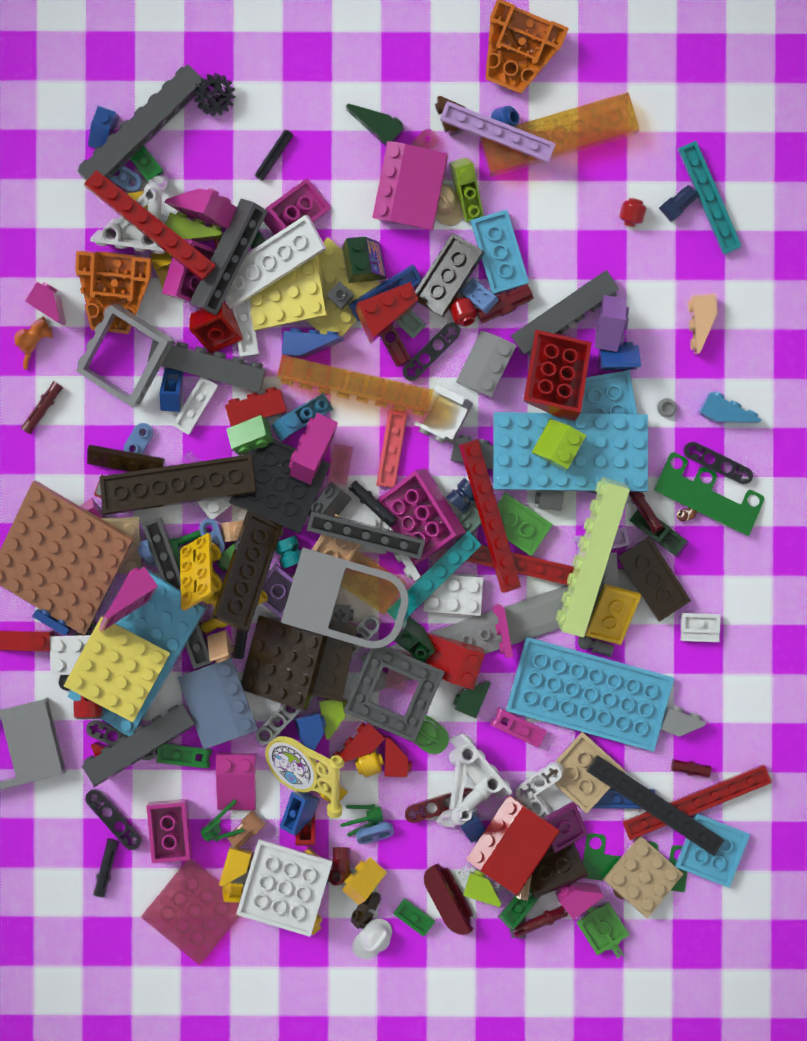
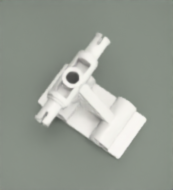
M160 175L149 180V183L144 188V193L136 200L142 207L148 204L147 211L159 220L161 216L162 194L168 187V178L165 175L163 177ZM122 216L112 219L103 230H97L91 236V242H96V245L99 246L112 244L116 248L121 249L134 247L136 251H146V249H149L157 254L165 253L162 248L132 224H129Z
M463 733L450 739L455 749L450 753L449 761L453 766H456L449 810L442 812L437 817V823H440L439 826L455 828L470 820L472 817L471 810L481 801H485L492 793L498 798L513 793L510 789V784L497 774L498 770L496 767L486 761L485 754L481 750H477L473 745V740ZM467 774L474 782V787L472 788L473 791L463 799Z

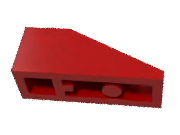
M54 630L0 631V650L50 651V637L54 636Z

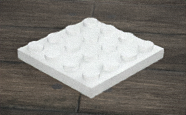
M259 839L236 915L311 937L333 861Z

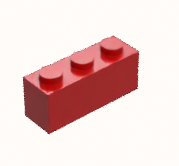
M276 387L266 389V393L261 395L255 392L246 395L247 399L244 400L239 398L229 400V404L225 405L231 427L259 415L266 419L288 412L281 389L277 390Z

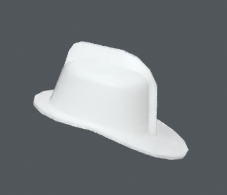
M384 919L370 921L353 941L352 949L354 954L361 959H370L379 954V952L384 951L389 946L392 937L391 925Z

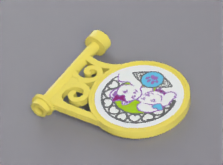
M279 736L274 738L265 750L267 764L274 776L291 790L302 793L316 791L324 794L331 800V803L327 805V815L330 818H339L342 815V805L339 803L340 769L344 766V760L338 755L332 756L329 759L289 737Z

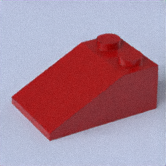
M427 633L436 650L425 663L444 670L445 673L442 680L474 690L485 655L483 648Z

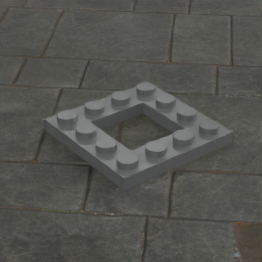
M387 645L381 648H370L343 712L414 743L445 671ZM384 667L419 682L405 716L369 701Z

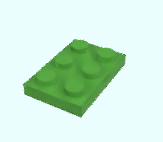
M505 492L497 505L507 539L532 556L553 524Z

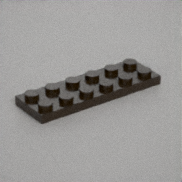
M252 511L246 512L212 618L242 632H249L280 537L281 525Z

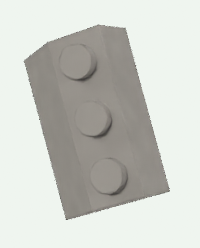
M481 330L456 382L491 398L516 345L499 336Z

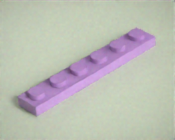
M449 101L446 102L440 118L442 122L547 163L556 143Z

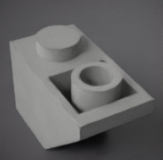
M673 705V708L667 706L661 730L680 737L705 726L706 722L701 720V715L693 712L688 715L683 713V708Z

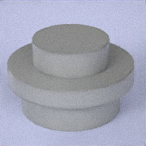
M669 398L662 399L657 405V411L662 417L673 416L677 409L676 403Z

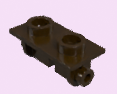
M372 892L353 911L350 922L357 929L359 927L364 929L372 920L374 914L368 911L369 909L376 911L381 901L380 893Z

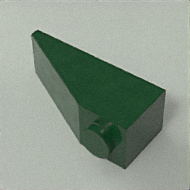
M349 103L346 105V111L385 146H387V141L395 142L404 132L402 127L404 124L397 117L393 119L388 114Z

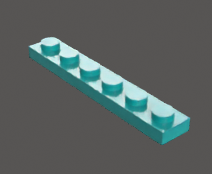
M697 141L678 148L680 157L699 196V201L722 254L724 255L741 248L742 245Z
M470 531L464 534L407 590L408 608L404 621L482 546ZM401 597L387 610L388 614L395 621L399 612Z

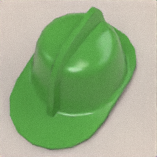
M426 715L414 743L429 754H438L446 749L449 743V736L443 726Z

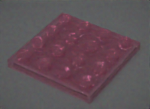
M191 858L186 860L141 915V918L200 965L240 917L236 915L239 903L224 902L222 887L224 886H219L220 881Z

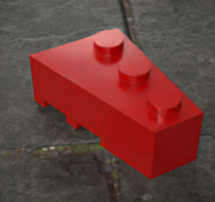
M411 282L357 303L355 311L370 344L415 307L418 297Z

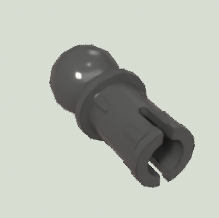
M588 636L578 638V646L581 649L592 648V653L597 652L611 657L614 645L598 641V639L592 641V638Z

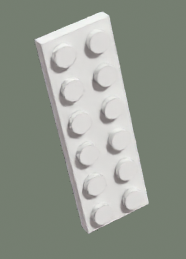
M308 215L295 221L246 254L225 297L229 309H234L326 250Z

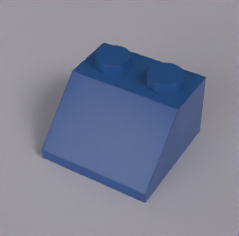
M623 342V345H619L618 352L598 349V370H637L641 367L639 346L633 345V342Z

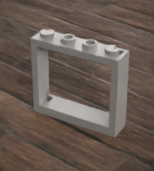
M113 304L105 309L102 322L96 326V333L93 339L86 345L87 351L78 360L77 365L79 366L76 372L134 408L142 403L175 340L121 305ZM115 316H118L159 342L131 395L89 369Z

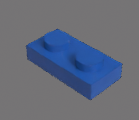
M44 609L35 610L33 618L64 636L69 635L72 628L67 626L65 621L55 619L50 616L51 613Z

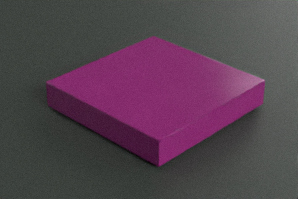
M573 801L543 817L560 830V833L551 845L555 853L588 835L578 808Z

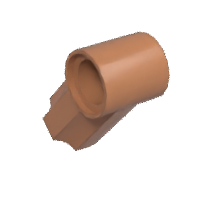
M251 810L242 819L241 824L233 830L244 829V832L227 837V839L234 847L239 849L252 835H256L266 823Z

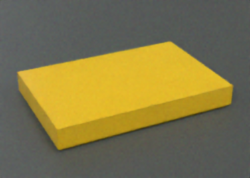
M604 584L589 620L585 636L622 645L642 597L641 593Z

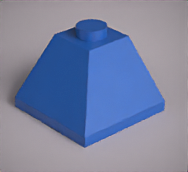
M316 712L294 717L300 743L314 751L324 734V727H326L324 716H320Z

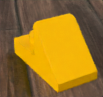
M167 252L164 254L151 253L153 268L157 273L163 290L172 256Z

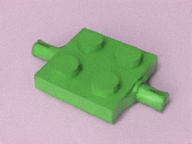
M609 901L600 907L594 908L591 906L587 910L588 913L576 921L597 955L605 950L612 949L616 957L620 958V955L623 956L624 953L618 944L630 934Z

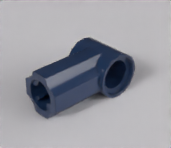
M688 184L677 195L669 198L662 204L659 209L670 222H673L699 196L694 188Z

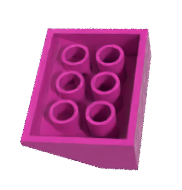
M387 141L372 218L383 222L433 230L449 154Z
M427 468L415 470L377 499L398 518L391 527L393 531L425 539L421 559L409 557L414 566L447 547L466 533Z
M145 566L141 569L136 567L128 573L127 579L124 581L99 627L100 632L151 600L158 586Z

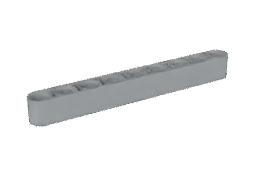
M373 615L367 616L358 625L356 633L362 634L363 639L369 640L379 629V619ZM369 619L375 620L377 623L376 628L368 629L366 621ZM354 644L352 657L362 646ZM282 704L259 728L256 733V740L263 745L269 744L301 710L297 709L295 712H289L286 707L287 705ZM274 717H281L284 721L283 725H275L273 722ZM263 730L268 731L270 738L267 740L262 739L260 732Z

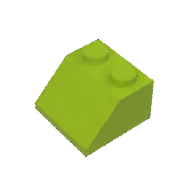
M550 419L531 453L566 471L587 435L569 425Z

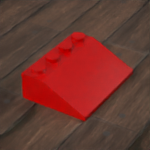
M535 330L523 402L556 417L576 421L582 409L592 342Z
M508 795L466 860L518 896L560 833V830L519 799Z

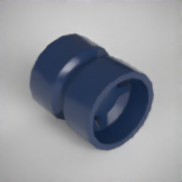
M465 478L457 484V490L453 489L446 496L463 514L471 507L470 503L475 502L470 482Z

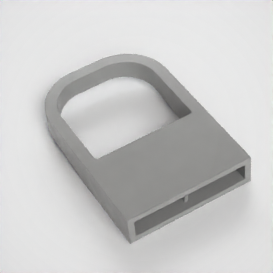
M302 548L281 623L362 647L381 648L394 641L401 631L408 608V593L402 581L391 573ZM347 568L389 580L398 588L401 596L399 612L392 632L384 639L370 641L329 628Z
M48 698L0 709V718L16 776L1 780L0 790L61 775L66 772Z

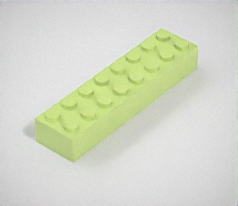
M602 477L601 481H598L596 484L595 492H597L595 500L592 499L589 508L591 515L590 518L585 520L584 529L586 531L584 537L581 536L578 543L580 548L579 554L574 556L572 565L575 567L573 573H569L567 579L569 586L567 592H563L561 599L563 606L561 610L558 609L556 615L557 623L562 632L580 637L585 636L630 488L623 482Z

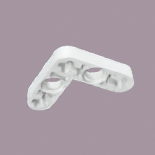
M558 762L549 763L520 783L515 792L516 797L532 810V803H539L542 809L535 812L540 816L542 815V817L551 814L552 810L539 793L562 777L564 772L563 766ZM552 769L558 770L557 774L554 773L548 778L547 775L551 772ZM535 778H542L545 784L538 786L535 783ZM531 785L532 789L529 790L528 794L521 793L522 790L528 789Z

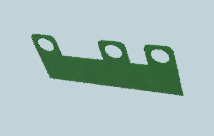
M675 452L670 453L654 491L749 537L763 505L764 496L753 490H748L741 504L712 491L717 479L716 472L706 467H700L694 481L682 476L688 463L687 458ZM678 457L682 460L683 465L680 469H674L671 466L673 458ZM709 472L712 475V481L707 484L703 483L700 479L701 473ZM750 495H756L759 498L757 506L752 507L748 504L747 499Z
M589 833L586 837L583 865L588 874L585 877L586 879L603 881L604 877L621 858V856L604 854L606 837L602 834ZM593 837H598L601 840L602 845L599 849H592L589 842ZM647 841L658 851V844L656 842ZM673 845L670 851L669 862L674 866L677 861L674 858V852L682 848L679 845ZM677 868L683 875L671 891L685 892L687 871Z

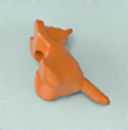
M44 316L33 322L30 329L22 328L15 333V346L19 347L21 352L25 354L23 360L24 370L28 369L31 354L41 338H53L51 324L46 323Z

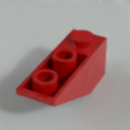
M362 722L356 729L358 733L353 738L349 736L343 743L345 747L340 752L337 750L332 756H340L345 763L370 754L385 740L386 736L373 724Z

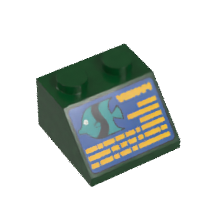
M365 236L346 238L342 250L348 282L386 279L380 242Z

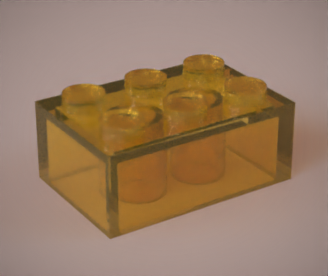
M359 550L351 560V562L393 574ZM349 568L346 569L342 587L385 615L399 594L398 588L389 580Z

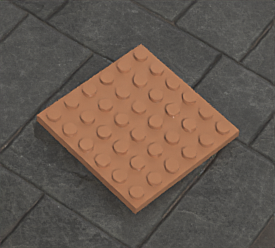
M35 480L32 482L0 549V586L38 609L51 613L50 616L55 619L65 621L67 626L80 634L87 635L135 538Z

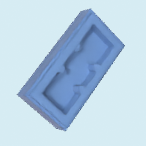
M474 278L460 291L465 298H469L485 314L499 301L494 294Z

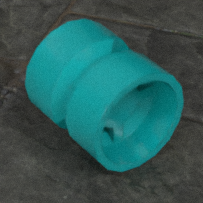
M296 535L277 543L275 551L276 554L281 556L279 561L282 569L299 562L302 550L298 549L300 544Z

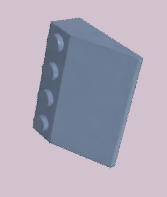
M232 657L177 677L203 749L258 730Z

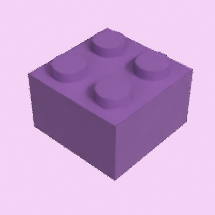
M608 295L603 296L596 324L595 348L618 352L619 345H623L624 329H627L629 322V307H626L627 299Z
M274 564L267 574L262 589L266 592L268 600L262 604L282 618L292 586L293 576L279 565Z

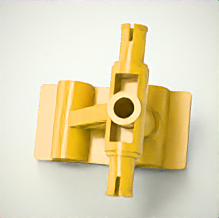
M209 533L180 549L181 609L184 611L201 601L215 607L223 585L212 567V563L221 558V551L212 543L211 534ZM264 590L261 592L258 605L268 600ZM214 618L201 624L202 630L206 634H209L218 627L224 628L228 626Z

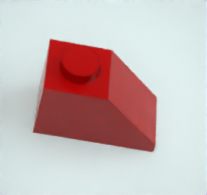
M386 736L384 777H408V772H412V761H408V755L390 736Z

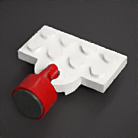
M91 635L51 636L50 675H70ZM81 696V700L73 701L74 718L101 719L103 717V707L83 696Z

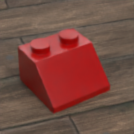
M224 301L217 315L202 309L190 314L189 330L207 348L208 352L214 353L243 340L234 313Z

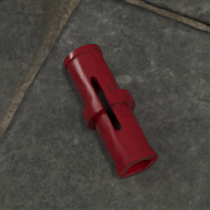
M673 759L671 771L686 773L688 776L698 775L709 778L711 766L698 764L691 760L687 762Z

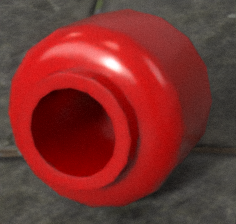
M629 198L622 203L619 218L625 221L624 225L635 227L636 224L643 223L647 207L643 204L644 201Z
M458 297L449 308L455 324L467 327L475 322L477 310L469 298Z

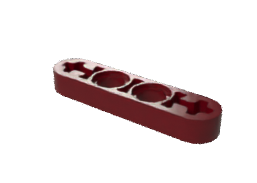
M464 787L463 796H465L466 791L470 794L473 791L472 788ZM452 792L409 805L405 809L406 820L416 823L441 815L442 812L449 810V807L444 804V800L447 797H451ZM428 803L436 804L437 810L434 813H429L426 810ZM423 805L425 816H422V812L416 814L414 819L412 816H408L411 809L419 811V806Z

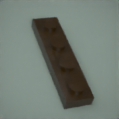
M89 445L87 449V464L129 472L159 468L165 465V458Z

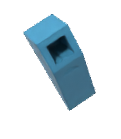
M717 391L707 394L697 412L712 422L759 423L762 420L758 418L759 414L750 409L745 411L741 408V404L734 400H731V402L725 400V396Z
M324 393L282 416L271 427L280 441H283L305 428L310 418L314 419L317 413L324 416L333 408Z

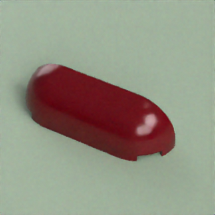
M439 863L429 867L424 874V884L445 925L456 934H470L473 931L470 918L473 917V913L453 874L448 868L440 866Z

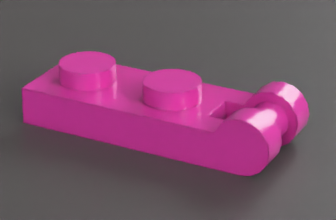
M497 603L492 607V611L497 615L498 624H495L497 635H501L502 642L499 643L500 654H504L505 658L513 657L505 609L501 604Z
M498 707L495 719H492L490 725L537 748L540 747L547 730ZM504 717L509 719L507 725L502 724Z

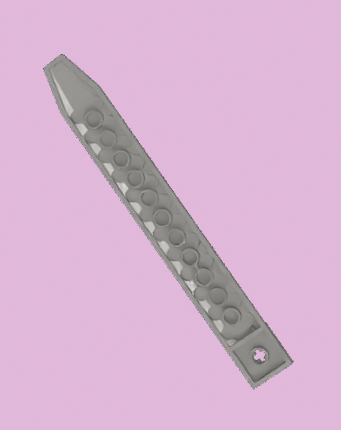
M624 568L618 569L619 588L639 593ZM569 585L504 607L511 645L525 641L526 637L533 638L560 629L556 615L558 609H562V595L564 591L567 592ZM598 591V594H597V597H596V600H595V604H594L592 613H593V611H594V608H595L596 603H597L598 598H599V591ZM493 611L429 632L482 647L485 654L498 650L499 643L502 642L501 635H497L495 624H498V618ZM399 644L389 646L393 649H396L400 652H403L409 656L414 657ZM368 654L361 656L363 664ZM388 669L386 674L382 671L373 693L409 681L411 678L391 669Z

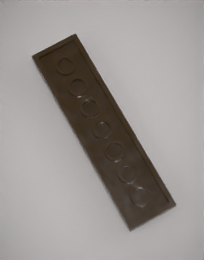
M252 454L99 476L104 515L257 493Z

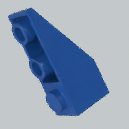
M291 328L290 332L284 331L281 354L306 358L344 341V337L339 336L338 332L327 331V334H320L318 330H309V333H302V329Z

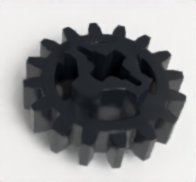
M214 73L213 76L207 74V79L201 77V85L196 83V86L199 88L198 91L193 92L198 95L194 99L195 102L199 103L197 107L201 110L203 109V112L207 115L210 113L211 116H215L216 113L221 116L222 110L228 112L227 106H233L234 104L231 102V99L236 98V96L232 95V92L235 91V88L230 86L232 82L226 80V76H220L218 73Z

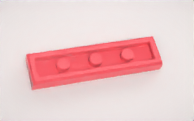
M388 411L376 486L388 488L396 486L408 413Z

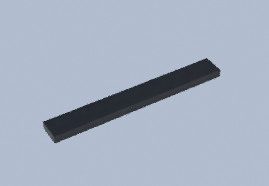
M596 755L586 771L713 856H715L725 841L600 756Z

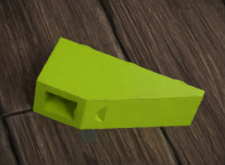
M467 157L449 162L452 181L465 222L483 217L484 214L473 162Z
M170 212L165 223L167 227L181 238L196 242L219 240L224 234L222 233L223 229L214 225L211 228L207 227L205 222L194 218V221L187 219L188 216L181 212L176 214Z

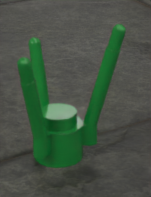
M236 800L228 804L208 825L201 829V835L204 840L209 842L214 839L217 842L220 839L244 832V829H239L220 835V818L237 802Z
M375 804L346 805L347 809H369V811H366V817L341 823L340 827L368 821V824L347 833V836L356 834L362 827L377 825L383 821L381 807H375Z

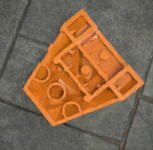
M497 0L490 15L485 79L521 94L562 47L569 28L517 8L516 5L507 1Z
M76 251L75 271L76 275L79 276L82 286L80 290L81 294H84L85 309L91 330H95L96 326L102 322L105 309L113 304H119L137 315L151 279L152 258L106 251ZM115 316L108 332L129 334L132 325Z

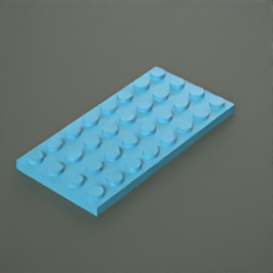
M493 413V490L595 491L597 482L601 481L602 477L625 483L630 488L629 492L648 491V414L580 413L576 421L559 418L549 413ZM550 419L569 425L587 435L566 471L531 453Z
M148 569L147 571L158 586L151 600L115 624L170 652V655L134 722L103 707V717L101 719L125 735H128V737L135 733L134 730L141 724L207 609L206 606L199 602L186 611L182 610L181 590ZM71 690L68 698L78 701L81 700V695Z
M526 637L506 711L654 752L674 677Z

